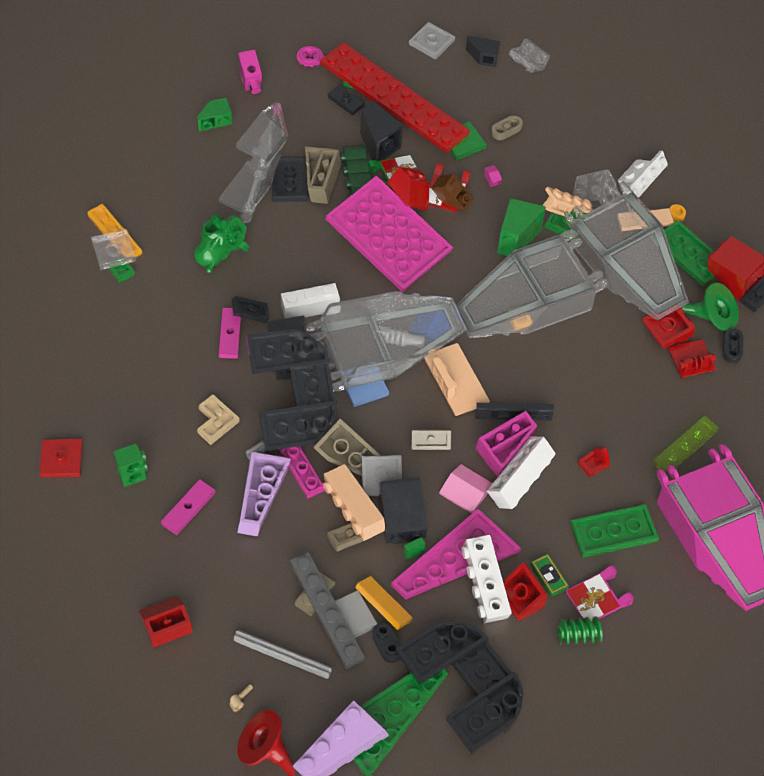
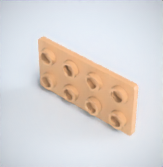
M459 344L447 346L424 356L429 369L455 416L476 409L477 403L490 402Z

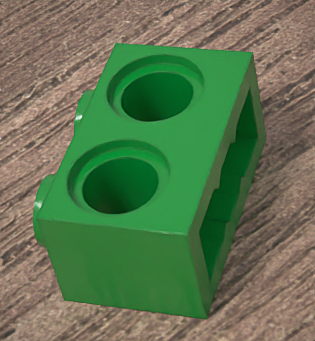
M133 444L113 451L117 472L123 487L146 480L145 472L148 471L143 449L139 450L137 444Z

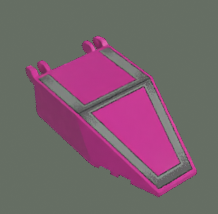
M721 444L718 450L723 457L722 460H720L716 450L711 448L708 450V454L713 464L679 477L675 467L669 465L667 471L672 480L668 481L666 473L662 469L657 470V477L662 486L657 504L696 568L701 572H705L715 585L718 584L726 591L725 594L743 610L747 611L764 603V503L733 458L730 449L726 445Z

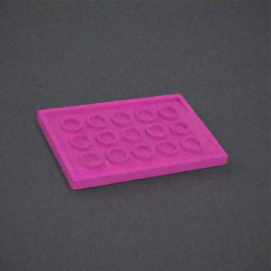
M377 176L326 215L325 218L401 292H404L453 249L443 237L412 208L406 206L400 197Z

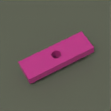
M223 308L219 358L238 359L241 317L233 316L232 308Z
M301 447L280 450L282 457L291 459L289 469L307 499L325 491L323 483Z
M199 479L162 519L161 525L175 535H178L214 496L215 489Z

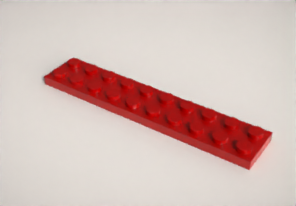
M344 42L320 60V65L371 101L377 103L381 108L445 153L451 151L470 134L468 128Z

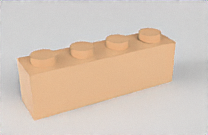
M345 464L324 473L325 482L323 487L325 491L333 496L334 504L342 509L346 521L350 520L356 535L360 534L365 541L385 531L384 517Z

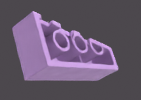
M256 452L251 453L238 533L258 536L288 472L290 458Z

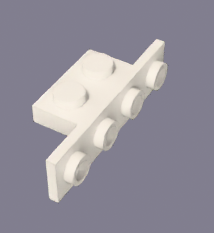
M659 151L651 161L641 159L634 161L629 169L624 172L618 180L620 186L627 187L622 192L623 196L632 193L637 199L668 165L663 151Z

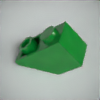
M226 98L209 101L197 116L198 131L232 124V113Z

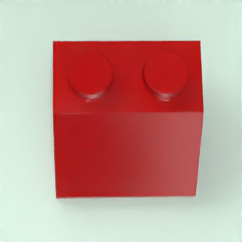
M400 166L387 181L389 186L406 206L424 211L429 209L430 183L425 179L426 175L420 170L415 171L410 167L404 168Z

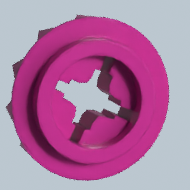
M305 46L298 50L296 57L299 65H304L305 68L307 66L313 68L314 65L319 66L323 53L315 46Z

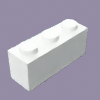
M327 284L281 293V308L285 319L303 315L304 317L339 311L340 297L336 284Z

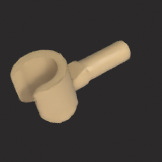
M249 684L241 693L231 697L229 705L234 712L244 706L242 699L253 689L252 685Z

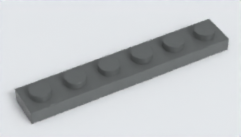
M309 552L291 559L290 565L345 669L365 661V656Z

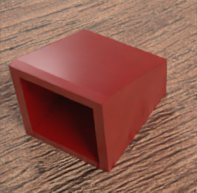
M732 236L727 241H723L715 252L713 251L707 259L709 261L707 269L721 284L730 290L739 302L764 276V256Z

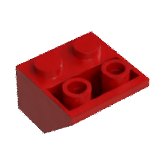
M178 596L138 611L153 648L193 633L190 618Z

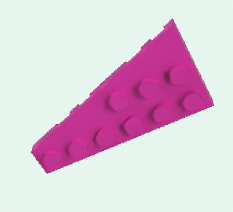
M477 509L391 582V586L406 600L466 575L468 562L467 559L463 558L462 547L467 539L490 535L497 561L521 552V547Z

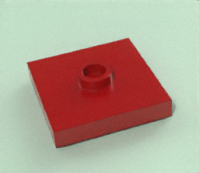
M82 439L42 440L40 477H80Z

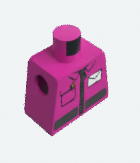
M255 49L238 53V73L244 90H251L252 94H258L261 92L262 73Z

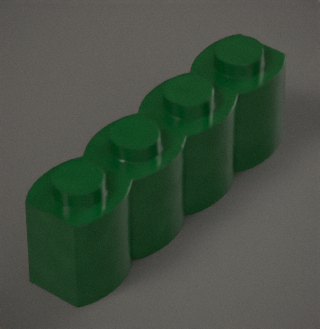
M364 145L343 147V152L340 153L341 163L345 164L343 166L344 177L347 176L345 180L346 190H350L348 198L371 180Z

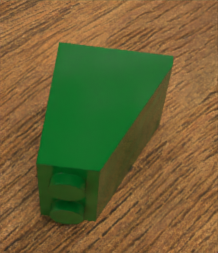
M511 198L501 228L497 253L511 256L514 252L523 250L541 232L546 207Z

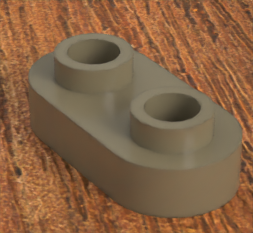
M509 116L492 126L491 135L497 140H504L520 132L523 121L518 116Z

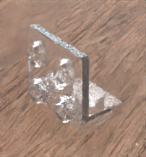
M608 169L576 177L573 196L577 195L579 198L587 199L590 202L599 200L606 211L612 210L617 182Z

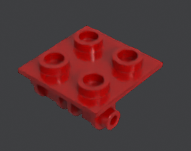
M703 339L668 347L681 378L717 370L714 364L716 355L709 353Z

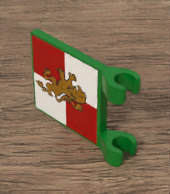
M411 154L382 161H368L369 172L374 173L381 169L386 179L383 182L390 189L392 188L387 181L400 166L404 168L410 167L418 171Z

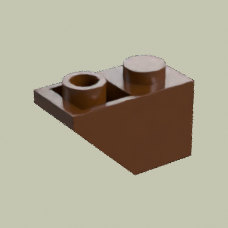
M454 174L439 176L431 188L441 201L462 212H465L474 200Z

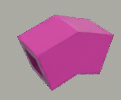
M494 165L484 168V177L490 187L499 185L502 182L499 170Z

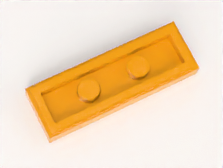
M371 576L357 583L355 588L397 630L412 621L413 617Z

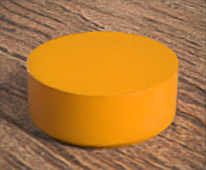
M677 204L670 206L669 210L673 221H683L686 209Z

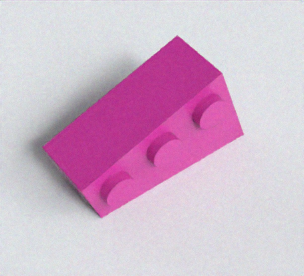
M525 411L478 439L475 449L497 478L527 440L534 436L537 424Z

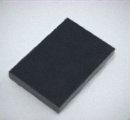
M275 157L272 160V202H307L306 157Z

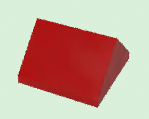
M523 562L503 581L510 609L518 621L544 608L548 594L526 562Z

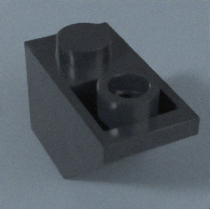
M467 36L466 51L479 65L496 67L500 41Z

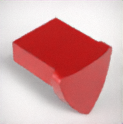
M596 447L589 454L578 460V465L590 478L604 468L610 467V458L606 447Z

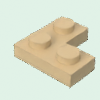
M211 395L199 405V410L209 420L197 429V433L210 445L240 422L239 417L215 395Z

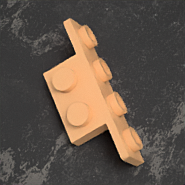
M547 187L545 189L549 197L543 206L546 207L547 211L565 217L573 209L590 215L595 213L591 202L587 199H581L577 195H570L568 192H562L557 188Z

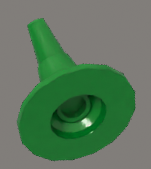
M710 284L705 290L703 301L696 302L695 304L678 303V306H681L685 313L710 320L719 330L726 332L728 329L735 328L738 323L737 303L730 290L723 284Z

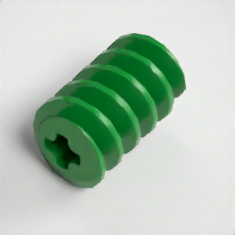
M594 616L592 621L589 617H585L583 621L581 617H577L575 622L573 618H568L567 623L564 618H560L557 626L559 645H561L562 639H565L566 643L570 644L571 638H573L575 644H578L579 638L582 639L583 643H586L587 637L590 638L591 643L595 642V637H598L599 641L602 642V626L597 616Z

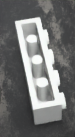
M530 437L489 487L487 492L499 508H514L520 498L529 490L532 483L539 478L543 469L550 464L551 459L555 456V452L544 437Z
M486 535L467 539L462 547V555L464 559H467V574L469 578H472L474 584L472 592L474 598L478 599V615L480 618H483L484 624L507 619L512 613L491 537Z

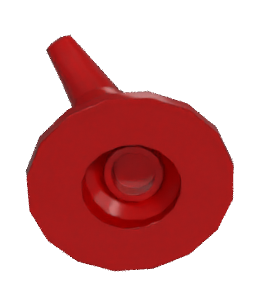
M272 710L261 711L247 723L239 737L237 746L238 758L243 764L249 766L259 764L263 760L268 759L274 764H278L288 776H294L296 770L280 737L282 721L277 712Z

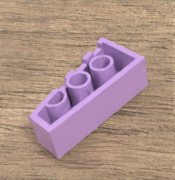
M353 701L293 767L302 776H329L337 771L339 767L355 759L354 757L365 750L367 751L375 743L389 735L385 729Z

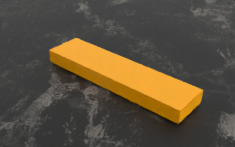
M103 203L87 212L89 218L127 262L142 254V249Z

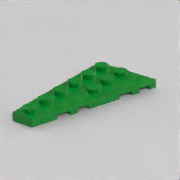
M445 669L421 685L410 673L360 706L389 735L375 743L367 751L365 750L354 757L353 761L364 776H371L441 686L448 676Z

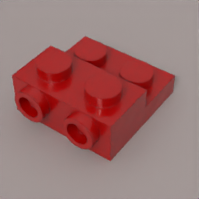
M675 305L658 315L653 312L642 318V323L662 350L675 342L680 344L694 336L695 325L690 319L688 320L685 317L681 306Z

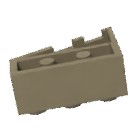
M305 146L307 185L311 202L328 204L341 167L339 150Z

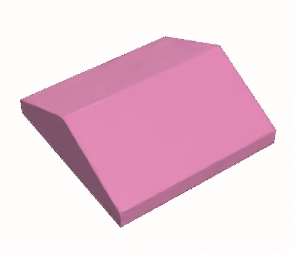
M461 464L450 474L439 494L472 514L487 496V490L493 483Z

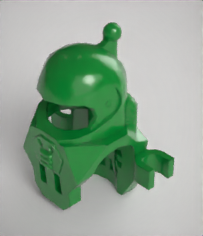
M219 214L212 215L210 220L203 222L200 232L202 240L194 249L195 261L200 266L205 267L207 273H211L212 268L217 266L221 260L227 259L231 251L241 248L246 252L250 246L243 241L247 229L245 224L234 215L226 220Z

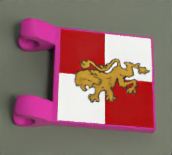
M614 566L606 568L601 573L565 591L582 620L585 617H589L592 621L594 616L601 619L633 603L634 597L630 592L617 599L606 582L616 577L617 570Z

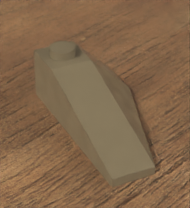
M341 419L313 447L327 461L338 466L345 464L349 471L362 476V456H381Z

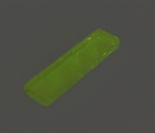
M703 416L655 458L653 464L658 469H662L668 476L667 467L669 465H673L676 469L719 430V427L706 416Z

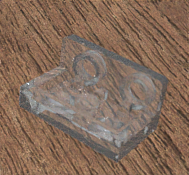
M527 38L523 40L520 47L511 49L508 54L515 62L522 64L531 73L544 70L550 58L548 53Z

